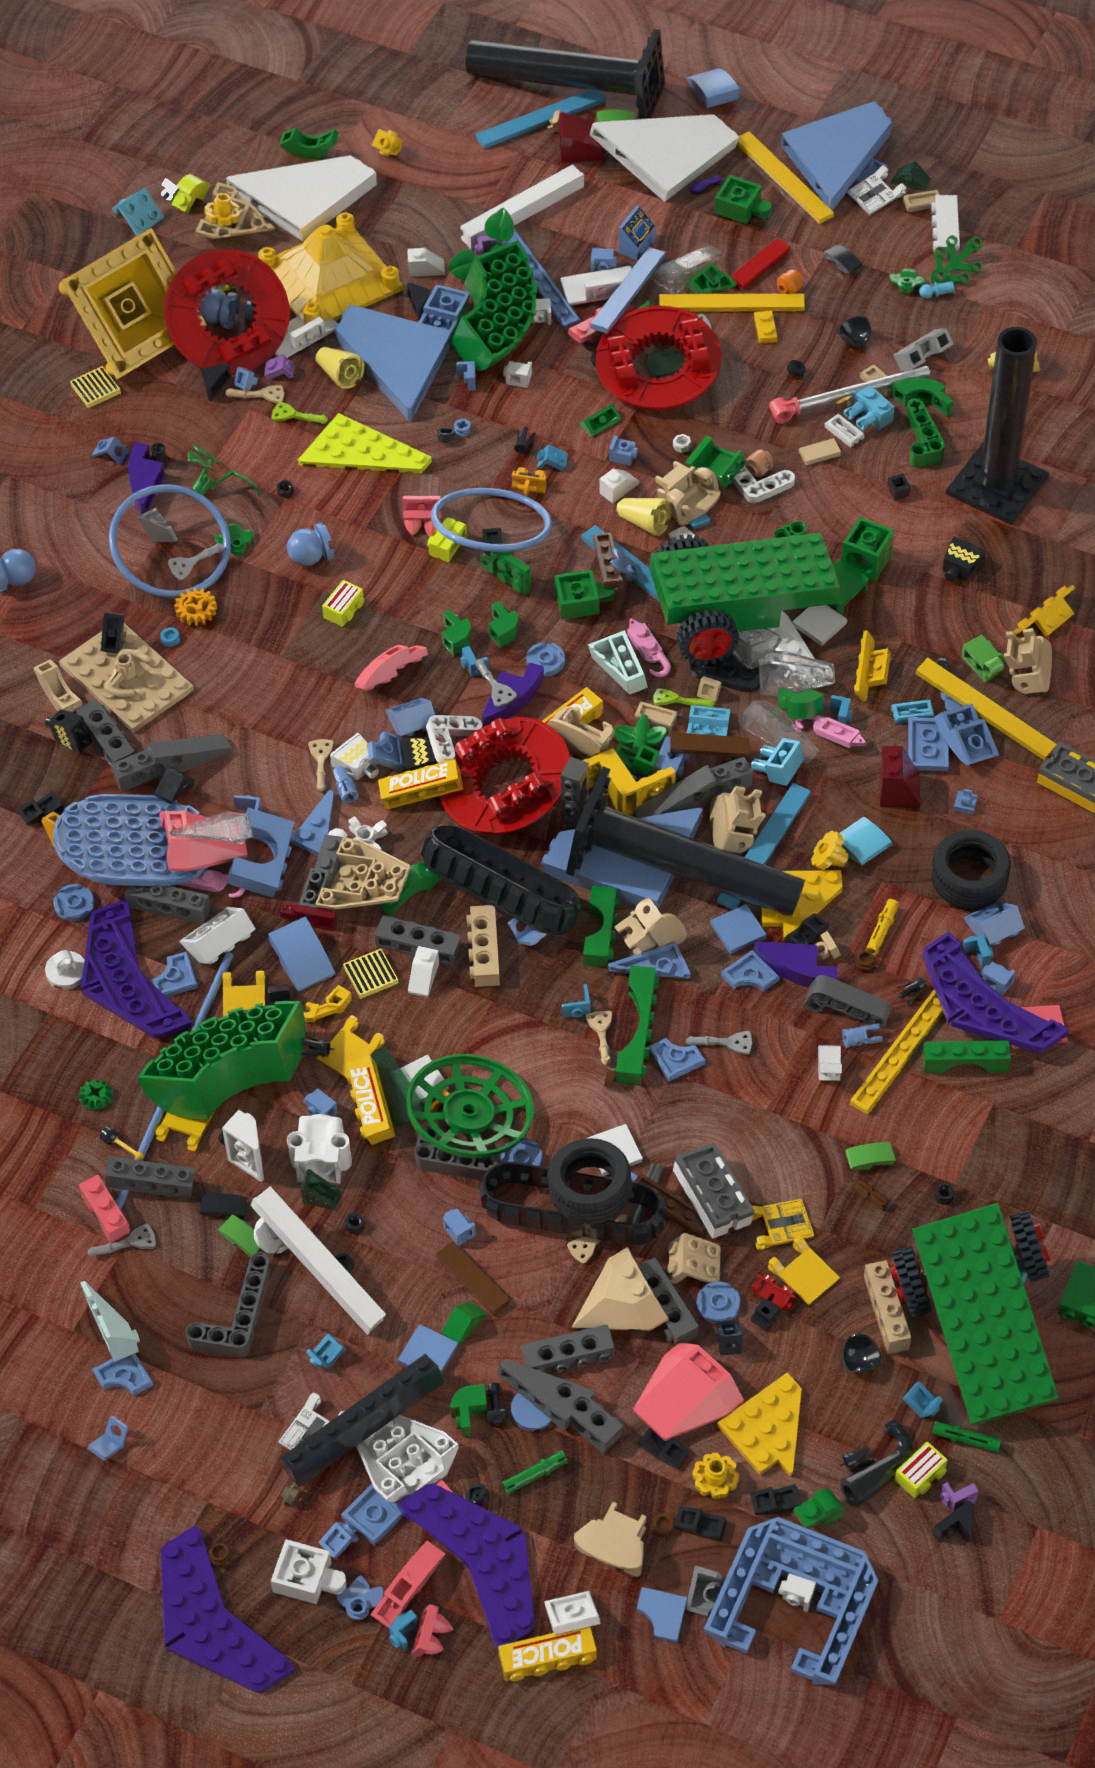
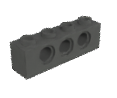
M96 699L75 709L76 714L83 716L93 743L110 766L114 762L137 753L135 746L128 743L124 731H119L115 719L108 716L106 707L103 704L100 705Z
M570 757L561 773V821L567 826L576 827L589 799V763Z
M128 885L124 893L129 908L201 925L206 922L211 910L209 895L171 886Z
M383 915L375 933V944L377 947L415 956L418 946L438 950L439 963L450 966L455 965L462 947L461 935L455 932H446L432 926L419 925L413 921H403L393 916Z
M109 1156L105 1186L108 1188L191 1199L195 1168Z
M655 1257L638 1265L648 1285L657 1286L651 1288L659 1303H668L667 1305H661L669 1319L661 1324L666 1340L672 1342L675 1347L680 1342L687 1343L699 1337L697 1322ZM677 1319L678 1322L672 1323L670 1320Z
M608 1324L523 1344L521 1345V1352L525 1366L547 1374L552 1372L561 1373L569 1368H582L590 1363L609 1361L611 1358H614V1344ZM587 1346L595 1347L593 1350L586 1349ZM571 1351L573 1354L565 1355L564 1352ZM545 1356H549L552 1359L543 1360L542 1358Z

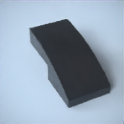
M839 244L824 252L826 259L835 262L837 269L847 274L862 267L860 260Z
M501 528L482 529L483 543L503 544ZM484 551V554L490 556V551Z
M52 791L37 802L32 799L17 811L27 825H32L42 821V818L51 812L58 813L64 809V806Z
M814 913L804 919L799 928L789 933L785 938V942L812 945L830 925Z
M202 1193L199 1214L219 1219L222 1215L231 1217L233 1214L243 1220L246 1216L248 1197L227 1193Z
M651 1427L646 1430L637 1443L649 1454L675 1469L678 1468L690 1451L674 1438L666 1441L663 1440Z
M796 1484L775 1490L769 1487L750 1493L755 1515H769L792 1511L801 1505Z
M680 1506L674 1527L695 1536L721 1541L727 1520L724 1516L705 1514L699 1508Z

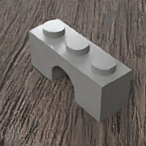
M947 328L935 329L893 356L900 371L913 370L926 362V357L944 351L952 346L953 342Z

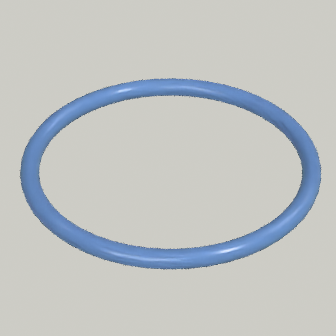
M163 484L150 486L128 497L117 509L111 521L109 546L116 566L130 583L151 595L164 598H180V593L187 594V589L176 591L162 590L147 585L136 578L123 563L117 547L119 522L125 511L134 502L147 495L160 492L183 494L203 504L213 514L222 532L224 549L219 565L208 579L188 590L192 592L194 588L197 591H200L202 588L204 590L207 589L222 575L230 557L231 538L224 517L209 499L194 490L178 485Z
M471 488L455 491L439 499L431 511L432 523L444 537L462 546L483 551L510 552L527 549L544 541L552 529L551 516L542 505L527 496L502 489ZM476 495L499 496L519 501L535 509L543 517L545 527L539 535L527 541L513 544H489L472 541L452 533L442 525L438 515L440 509L445 504L458 498Z

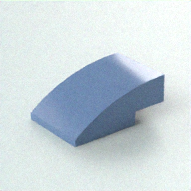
M718 68L687 77V81L700 102L703 101L707 108L739 99V87L732 77L722 69Z
M436 284L423 307V315L418 323L451 331L453 339L460 319L466 311L470 293Z
M972 703L941 712L934 717L943 738L965 765L968 766L999 756L985 720H979Z
M306 917L269 933L270 944L298 992L335 975L327 954Z

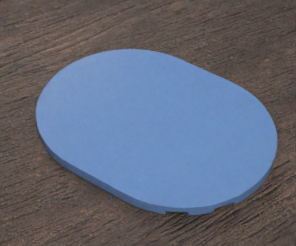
M93 795L66 807L60 817L57 818L54 826L53 842L60 859L77 874L95 882L110 885L171 886L193 880L208 868L205 867L193 871H169L168 839L166 828L161 827L160 811H186L200 815V812L193 807L177 803V800L170 804L154 795Z

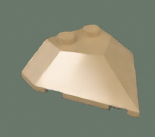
M217 182L212 194L211 203H214V199L218 194H228L232 202L240 207L241 217L237 223L231 222L229 226L210 223L205 217L204 220H200L195 234L217 239L274 230V226L271 223L268 224L263 219V215L246 198L243 199L239 195V191L235 187Z
M628 1247L608 1259L571 1327L572 1329L594 1328L608 1324L609 1330L641 1329V1331H651L669 1320Z

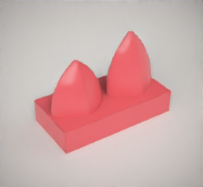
M403 496V510L432 511L433 506L441 499V496Z
M403 510L404 523L411 535H415L419 531L421 523H424L425 531L429 537L436 534L437 529L432 523L431 511ZM439 511L438 516L440 522L442 523V512Z
M430 1604L422 1610L411 1654L420 1657L424 1653L436 1654L443 1651L442 1644L432 1635V1632L447 1633L452 1631L453 1627L445 1617L437 1613L439 1607Z

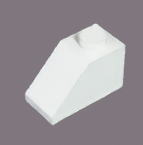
M426 248L407 249L409 277L445 275L444 259Z
M612 469L600 478V494L611 503H615L640 484V481L627 471Z
M418 946L412 963L408 994L428 998L439 966L438 950Z

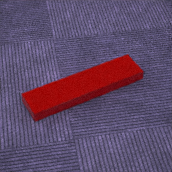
M776 238L730 277L737 283L738 287L744 290L790 251V246Z

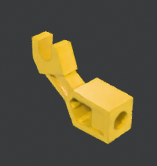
M338 985L326 997V1004L319 1006V1004L307 1002L305 1006L309 1012H304L305 1021L315 1022L317 1019L334 1013L341 1014L352 1001L351 992Z

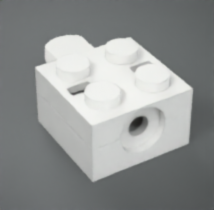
M285 1540L271 1579V1586L274 1593L317 1604L321 1591L341 1594L346 1588V1578L342 1571L330 1568V1551Z

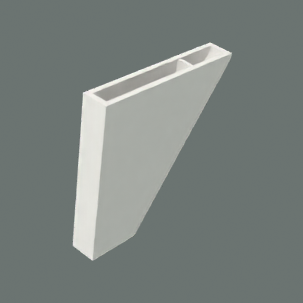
M715 115L595 122L592 124L590 132L592 138L664 202L736 148L739 139L736 132L731 130Z
M351 155L239 174L226 178L227 185L235 187L243 199L246 198L261 214L301 241L307 239L317 228L325 225L377 185L376 172Z

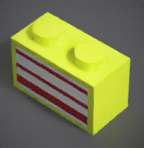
M343 580L322 605L323 618L343 627L347 621L352 619L354 612L362 607L364 603L363 589Z
M926 1442L896 1471L895 1481L915 1499L920 1493L923 1495L931 1487L930 1483L933 1480H939L947 1471V1459L931 1444Z

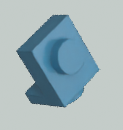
M548 444L537 455V467L541 469L545 464H548L563 471L566 468L568 453Z
M470 647L462 648L460 661L463 668H467L471 677L482 675L480 670L476 668L475 662L477 660ZM481 658L480 660H483L485 662V665L489 670L488 658Z
M832 695L830 710L839 712L838 722L846 725L847 721L850 722L853 710H850L851 699Z
M984 935L970 936L963 940L962 951L964 954L975 951L981 968H984L986 964L990 965L993 951L991 946L987 945Z
M328 1333L314 1350L308 1349L306 1353L311 1357L309 1360L314 1366L330 1369L346 1348L332 1334Z
M917 1382L904 1396L903 1400L923 1418L934 1416L941 1407L939 1405L943 1398L941 1396L935 1398L920 1382Z
M412 1610L406 1614H400L394 1620V1623L389 1626V1640L396 1648L400 1647L404 1652L408 1650V1643L404 1636L418 1626L417 1616Z

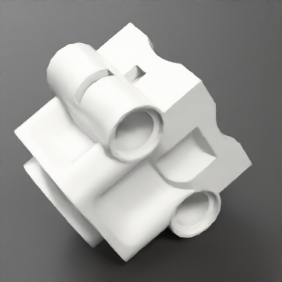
M323 1114L302 1116L299 1118L298 1131L290 1133L287 1137L290 1164L296 1169L297 1182L309 1183L314 1180H323L328 1183H341V1172L349 1169L352 1164L349 1138L344 1134L341 1118Z

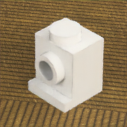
M536 299V309L531 323L548 322V325H551L550 299Z
M509 361L508 366L505 365L503 376H506V384L528 388L532 376V362L523 364Z
M789 1573L787 1581L783 1580L781 1583L779 1594L783 1595V1599L793 1606H804L803 1611L808 1612L815 1593L816 1582Z

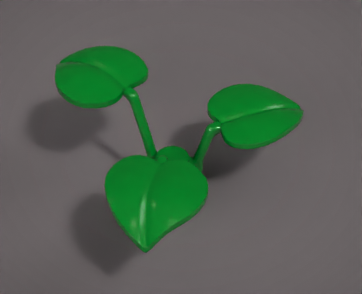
M501 208L492 214L485 222L484 228L487 236L491 239H497V245L492 247L491 251L504 246L500 240L509 241L513 237L514 223L511 215L505 208ZM472 250L458 252L450 261L449 273L461 280H466L475 258V253Z
M195 444L193 445L195 452L206 456L208 462L196 453L188 452V462H195L204 466L201 475L192 486L201 495L204 496L209 488L213 490L216 485L232 475L248 482L254 487L258 496L260 495L257 485L249 477L238 471H231L212 483L213 479L207 475L208 469L214 472V468L211 466L212 461L218 465L220 461L213 454Z

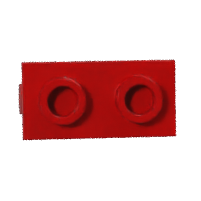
M757 1274L760 1281L759 1283L755 1281L752 1285L754 1293L769 1300L773 1293L775 1296L771 1302L783 1310L787 1309L790 1311L794 1304L791 1302L794 1298L798 1301V1298L794 1296L795 1291L786 1285H783L782 1288L775 1284L777 1280L767 1274L764 1277Z

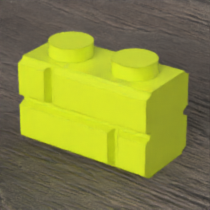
M449 517L442 523L452 533L466 538V524L459 521L456 522V520ZM436 530L434 536H430L427 542L430 556L440 558L446 562L451 560L460 547V544L444 537L438 530Z

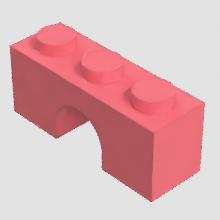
M99 1175L79 1184L82 1198L91 1213L94 1212L109 1242H120L131 1234L129 1224Z

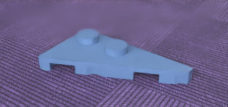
M329 789L295 833L292 844L316 856L319 855L325 834L328 835L330 831L334 791Z
M676 942L608 964L609 971L613 973L630 974L631 965L656 968V976L688 979L691 975Z

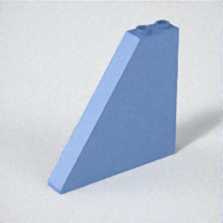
M873 101L783 132L781 146L821 200L831 210H834L854 184L856 178L860 176L861 171H864L869 160L877 154L890 137L892 121L885 115L882 107H879Z
M351 304L347 311L343 312L341 322L337 323L335 327L337 342L346 352L355 353L360 356L364 361V372L406 419L412 421L452 345L451 331Z
M694 808L638 819L694 838L702 822L703 809ZM575 829L559 832L556 839H552L549 847L550 851L543 856L541 863L545 873L556 879L591 890L592 886L616 888V896H620V901L637 906L644 899L650 898L657 909H659L675 877L673 874L593 845L591 852L584 854L581 869H576L574 876L566 874Z

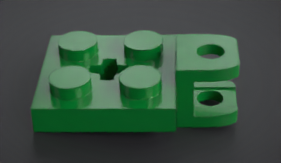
M490 551V556L484 553L480 555V565L491 574L497 571V577L501 582L507 583L516 592H520L525 596L531 592V574L528 565L508 552Z

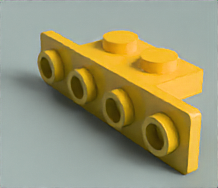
M1074 585L1068 588L1066 586L1060 588L1056 592L1057 596L1055 598L1051 596L1043 602L1044 607L1036 608L1030 613L1031 617L1029 619L1024 618L1017 624L1018 628L1014 630V633L1022 632L1035 622L1045 637L1051 634L1075 614L1064 600V597L1075 589Z
M868 630L864 631L863 639H861L859 668L856 671L857 682L854 686L855 694L859 696L862 702H867L869 687L887 684L891 652L888 648L874 651L875 640Z

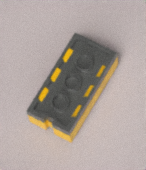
M1060 742L1053 750L1051 759L1047 758L1039 768L1037 783L1095 814V760Z

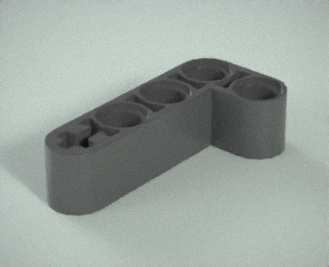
M825 975L817 976L812 982L804 1003V1007L812 1012H820L825 1006H828L871 1025L880 1023V1027L887 1025L892 1007L886 1000Z
M430 1125L422 1127L427 1134L439 1141V1135ZM421 1135L418 1136L415 1147L416 1165L424 1171L482 1180V1176L488 1169L497 1164L495 1156L467 1158L446 1153L428 1143Z

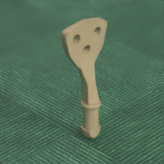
M281 385L268 386L259 391L234 390L230 388L226 390V395L230 398L239 397L243 399L263 397L269 402L278 404L283 401L284 391Z
M319 739L308 743L311 755L318 762L316 787L319 792L324 791L326 788L324 763L332 752L334 745L332 740Z
M596 1011L586 1015V1020L589 1026L598 1033L601 1061L604 1065H609L611 1057L609 1054L610 1048L606 1042V1031L611 1025L612 1012Z
M622 1214L615 1221L626 1223L628 1216ZM580 1237L569 1242L567 1247L576 1260L581 1264H586L593 1256L596 1245L601 1240Z

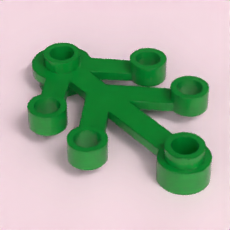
M950 235L946 239L948 265L944 269L942 257L946 253L945 249L939 246L933 252L935 256V270L930 275L932 284L953 281L954 283L966 285L970 281L968 273H962L960 276L950 275L949 273L952 270L969 271L974 274L979 273L983 268L980 262L975 261L973 264L961 262L972 252L976 253L982 248V240L979 237H972L968 241L967 247L955 257V245L958 239L956 236ZM949 239H952L954 244L950 243ZM937 250H940L942 252V255H939L937 253ZM974 265H977L979 267V270H976L974 268ZM937 275H941L942 279H939ZM962 276L966 277L967 281L962 280Z

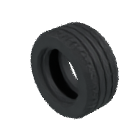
M962 830L945 837L934 851L931 868L933 886L944 900L960 908L975 909L989 906L1000 899L1005 893L1011 868L1010 855L1006 847L997 838L983 831ZM961 858H975L986 863L992 873L980 881H968L956 876L949 866Z
M593 1138L576 1140L558 1150L549 1164L547 1178L551 1201L555 1209L571 1221L581 1224L605 1222L614 1218L619 1212H622L631 1198L632 1178L629 1161L617 1146L608 1141ZM589 1167L603 1169L613 1178L611 1184L604 1191L594 1195L576 1193L567 1185L568 1179L576 1171Z

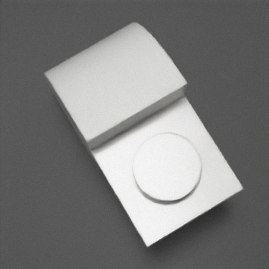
M818 1045L819 1080H840V1073H842L841 1046Z

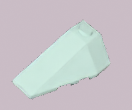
M85 1281L81 1282L86 1300L114 1362L139 1352L137 1343L140 1342L136 1330L131 1331L128 1322Z

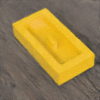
M772 311L754 312L759 344L777 342Z

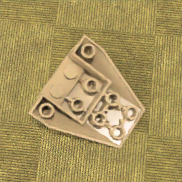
M342 838L336 853L340 866L330 889H321L315 904L316 907L336 910L398 901L411 866L362 840Z

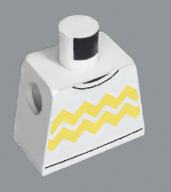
M356 733L330 754L331 766L333 768L342 766L348 776L354 780H359L365 774L373 779L379 773V769L375 767L377 763L369 761L368 743L359 733Z

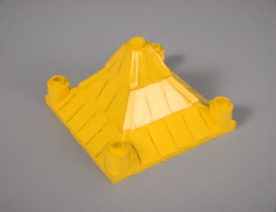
M341 213L337 216V228L333 229L330 225L320 226L303 243L278 255L270 247L263 248L258 253L259 259L273 269L281 280L288 296L290 309L297 317L301 318L305 325L318 317L324 323L331 319L337 321L342 318L343 312L347 311L350 304L365 308L403 290L398 269L393 266H386L378 255L375 254L373 249L355 229L354 217L350 213Z
M152 228L137 235L135 238L61 280L59 283L60 292L62 295L70 297L106 358L107 373L112 377H116V379H119L174 345L165 324L164 304L168 287L177 272ZM200 315L199 319H202L201 326H206V322L204 321L202 315Z

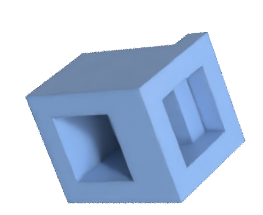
M592 248L591 272L616 268L617 257H614V249Z
M614 435L609 448V461L631 466L633 459H636L638 455L636 442L618 439V436Z
M991 962L990 965L986 964L981 975L983 976V981L990 988L1003 996L1013 984L1016 971L1013 969L1008 971L1004 966Z
M318 1088L313 1093H309L304 1099V1104L307 1105V1112L310 1116L323 1114L334 1117L338 1113L336 1102Z
M451 1209L443 1216V1228L457 1246L476 1236L475 1224L473 1222L470 1223L466 1214H461L458 1209Z

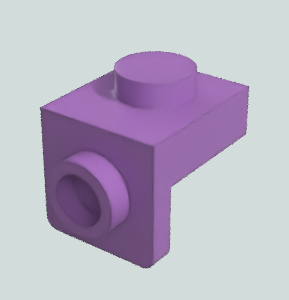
M487 235L477 237V244L474 245L475 254L480 256L490 252L492 247L497 245V239H491Z
M284 354L265 362V376L269 380L281 374H285L289 379L293 378L294 364Z
M948 1483L942 1485L940 1496L946 1506L949 1505L954 1512L969 1500L974 1504L977 1500L978 1489L973 1483L954 1493Z

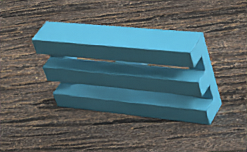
M931 700L891 705L895 724L908 723L909 717L934 718Z

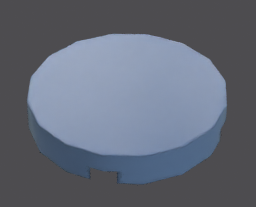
M545 642L535 644L528 650L526 657L527 666L529 662L544 666V677L553 676L564 667V651L555 643L545 644Z
M70 884L62 887L54 897V909L57 915L67 921H80L92 913L95 906L94 895L91 890L82 887L80 884Z
M524 1138L518 1145L502 1153L500 1162H519L542 1166L543 1153L536 1142Z
M719 1281L705 1285V1288L698 1293L696 1302L698 1313L702 1318L714 1324L733 1320L739 1313L741 1304L737 1290H734L730 1284Z
M520 1393L514 1396L511 1403V1414L514 1422L521 1429L527 1431L543 1430L552 1423L545 1414Z

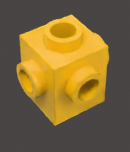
M378 129L372 146L380 149L379 153L387 157L390 154L396 156L401 150L403 139L399 138L398 133L392 130Z

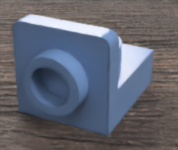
M475 361L457 362V376L464 377V383H468V390H476Z
M335 1522L318 1543L325 1550L330 1551V1555L333 1558L337 1559L351 1542H357L360 1538L355 1534L356 1529L348 1522Z

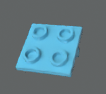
M145 187L127 199L120 200L119 204L112 208L115 214L122 213L136 236L165 218Z

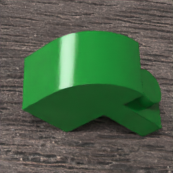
M499 601L492 603V617L495 620L489 623V636L501 648L517 637L518 615L515 610L509 613L505 606L503 607Z
M449 609L443 613L444 625L447 629L442 632V644L455 656L462 652V648L470 645L471 625L468 618L461 621L460 617L457 614L454 615Z
M783 687L778 690V707L787 711L788 718L796 720L810 719L823 712V694L810 688L797 694Z
M619 743L615 752L628 771L633 770L637 775L645 777L650 774L660 751L642 743L638 751Z
M485 1384L463 1387L454 1394L451 1400V1418L456 1417L457 1429H461L462 1437H471L469 1416L487 1414Z
M826 1488L813 1493V1498L794 1508L793 1513L804 1528L810 1529L820 1522L825 1527L844 1516V1507L832 1490Z

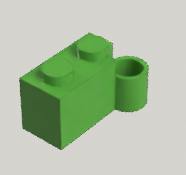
M983 635L963 644L961 657L984 682L1004 672V656L998 653L992 643L986 640Z

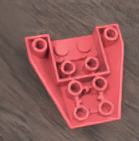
M160 811L161 827L166 828L168 839L167 863L169 871H193L230 862L235 857L247 858L244 835L239 834L240 825L186 811Z
M680 1342L664 1355L636 1403L633 1412L666 1441L726 1417L743 1404L744 1399L731 1374L699 1345Z

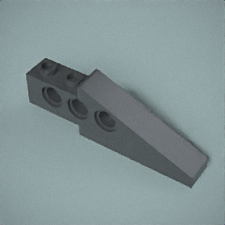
M223 734L148 743L146 750L112 763L111 768L116 784L120 791L124 792L155 778L160 782L168 768L183 773L227 755L232 751Z
M745 757L713 768H709L706 765L633 809L635 818H642L709 806L713 797L722 793H731L735 786L745 788L752 786L753 771Z
M504 1359L499 1364L497 1375L545 1414L561 1430L565 1431L571 1426L602 1454L621 1438L623 1425L618 1418L607 1413L600 1403L594 1402L596 1393L594 1390L508 1359ZM577 1409H583L585 1412H580ZM594 1423H600L602 1426H596Z

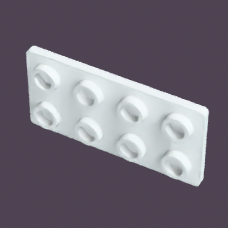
M631 266L562 277L561 284L569 305L610 299L632 270Z
M299 316L289 321L285 338L274 355L278 357L284 354L287 358L334 332L337 322L331 319L324 323L318 317L305 325Z

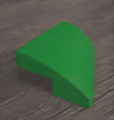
M711 262L691 278L686 287L695 294H708L734 288L737 283L726 272L723 274Z

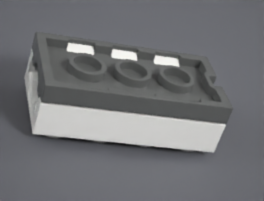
M715 1142L676 1156L673 1171L712 1239L728 1233L731 1227L737 1230L751 1225L754 1209Z

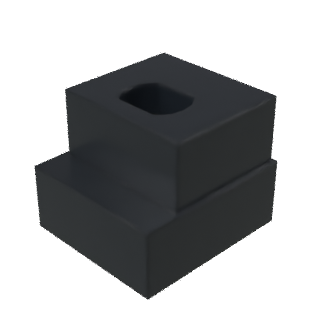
M903 473L887 479L889 492L894 501L909 497L911 486Z
M764 1298L756 1307L755 1313L751 1316V1321L767 1332L780 1317V1308Z

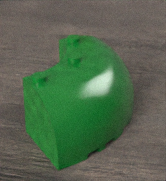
M518 240L475 257L464 283L470 293L473 310L461 317L451 344L464 361H475V370H485L505 358L524 337L536 309L537 285L536 281H534V271L530 267L528 256Z
M278 1001L275 1002V1005L263 1006V1003H260L251 1009L237 1008L228 1011L227 1016L219 1019L212 1017L199 1023V1028L190 1033L185 1031L174 1039V1044L168 1048L163 1047L159 1051L160 1055L155 1060L149 1061L138 1076L141 1088L154 1104L168 1113L183 1118L208 1120L223 1102L247 1088L269 1082L290 1081L299 1065L304 1049L302 1041L305 1040V1016L301 1002Z

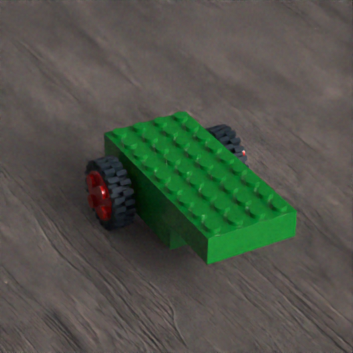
M821 533L709 546L705 539H700L697 535L693 538L692 534H687L686 539L684 535H679V540H676L675 537L671 538V543L666 540L664 542L665 547L660 545L658 547L659 551L651 553L650 573L666 624L680 623L676 639L681 655L685 660L688 659L690 663L695 661L696 665H700L701 661L703 665H708L710 660L714 664L717 658L720 661L724 660L723 655L729 657L731 655L730 651L734 652L736 650L735 646L739 644L738 640H740L738 632L779 627L782 610L838 604L840 584Z
M998 1203L913 1228V1235L925 1273L920 1269L912 1246L892 1251L895 1266L891 1267L894 1280H896V1283H900L901 1288L897 1289L903 1305L907 1304L912 1318L932 1312L926 1288L927 1282L929 1284L972 1426L1060 1401L1015 1255H1018L1019 1259H1022L1031 1283L1050 1277L1047 1269V1262L1051 1261L1046 1244L1041 1246L1040 1240H1044L1039 1223L1034 1224L1029 1210L1010 1216L1016 1240L1014 1242L1015 1246L1012 1247Z

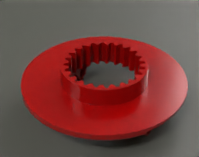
M221 249L206 252L193 258L176 273L166 293L164 318L173 344L188 361L201 369L229 364L230 374H236L238 367L253 370L264 364L276 353L287 333L290 307L288 296L281 280L265 262L243 251ZM219 285L222 288L228 285L229 289L236 286V291L242 289L243 295L248 294L247 300H252L251 307H255L252 311L255 315L252 318L254 322H251V328H248L240 336L232 339L229 338L228 341H225L224 337L218 340L217 335L211 337V332H205L206 326H201L202 319H199L201 313L198 311H200V304H202L203 298H206L207 292H212V288L218 290Z
M672 306L643 307L621 316L608 333H603L596 352L597 373L604 387L618 400L633 407L647 410L672 409L694 401L703 395L714 383L720 371L722 360L720 343L709 325L699 318L698 315ZM661 343L662 346L669 344V347L675 346V350L680 349V354H683L685 363H683V369H679V374L674 373V377L667 376V380L661 377L659 381L653 377L649 380L648 376L643 378L642 373L638 374L637 369H634L633 360H635V355L639 354V350L643 351L644 346L650 348L651 344L657 346Z
M527 717L496 719L491 724L475 731L455 745L454 759L461 772L463 790L440 795L441 803L449 817L459 826L469 831L496 835L520 830L542 818L561 798V773L570 758L568 747L560 734L542 721ZM511 758L517 761L520 758L522 762L526 760L528 764L532 765L533 772L524 778L523 783H514L506 789V793L495 794L489 799L486 795H482L481 786H483L481 780H485L484 774H489V768H495L496 763L502 764L504 759L509 762Z

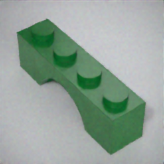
M592 886L590 915L598 918L603 926L594 935L585 937L583 966L608 968L609 960H613L614 948L611 947V942L615 943L616 930H613V925L616 926L618 922V913H615V908L619 909L620 896H616V888Z
M1009 1041L924 1042L922 1053L923 1072L945 1073L951 1067L961 1064L979 1065L987 1072H1008L1011 1060Z

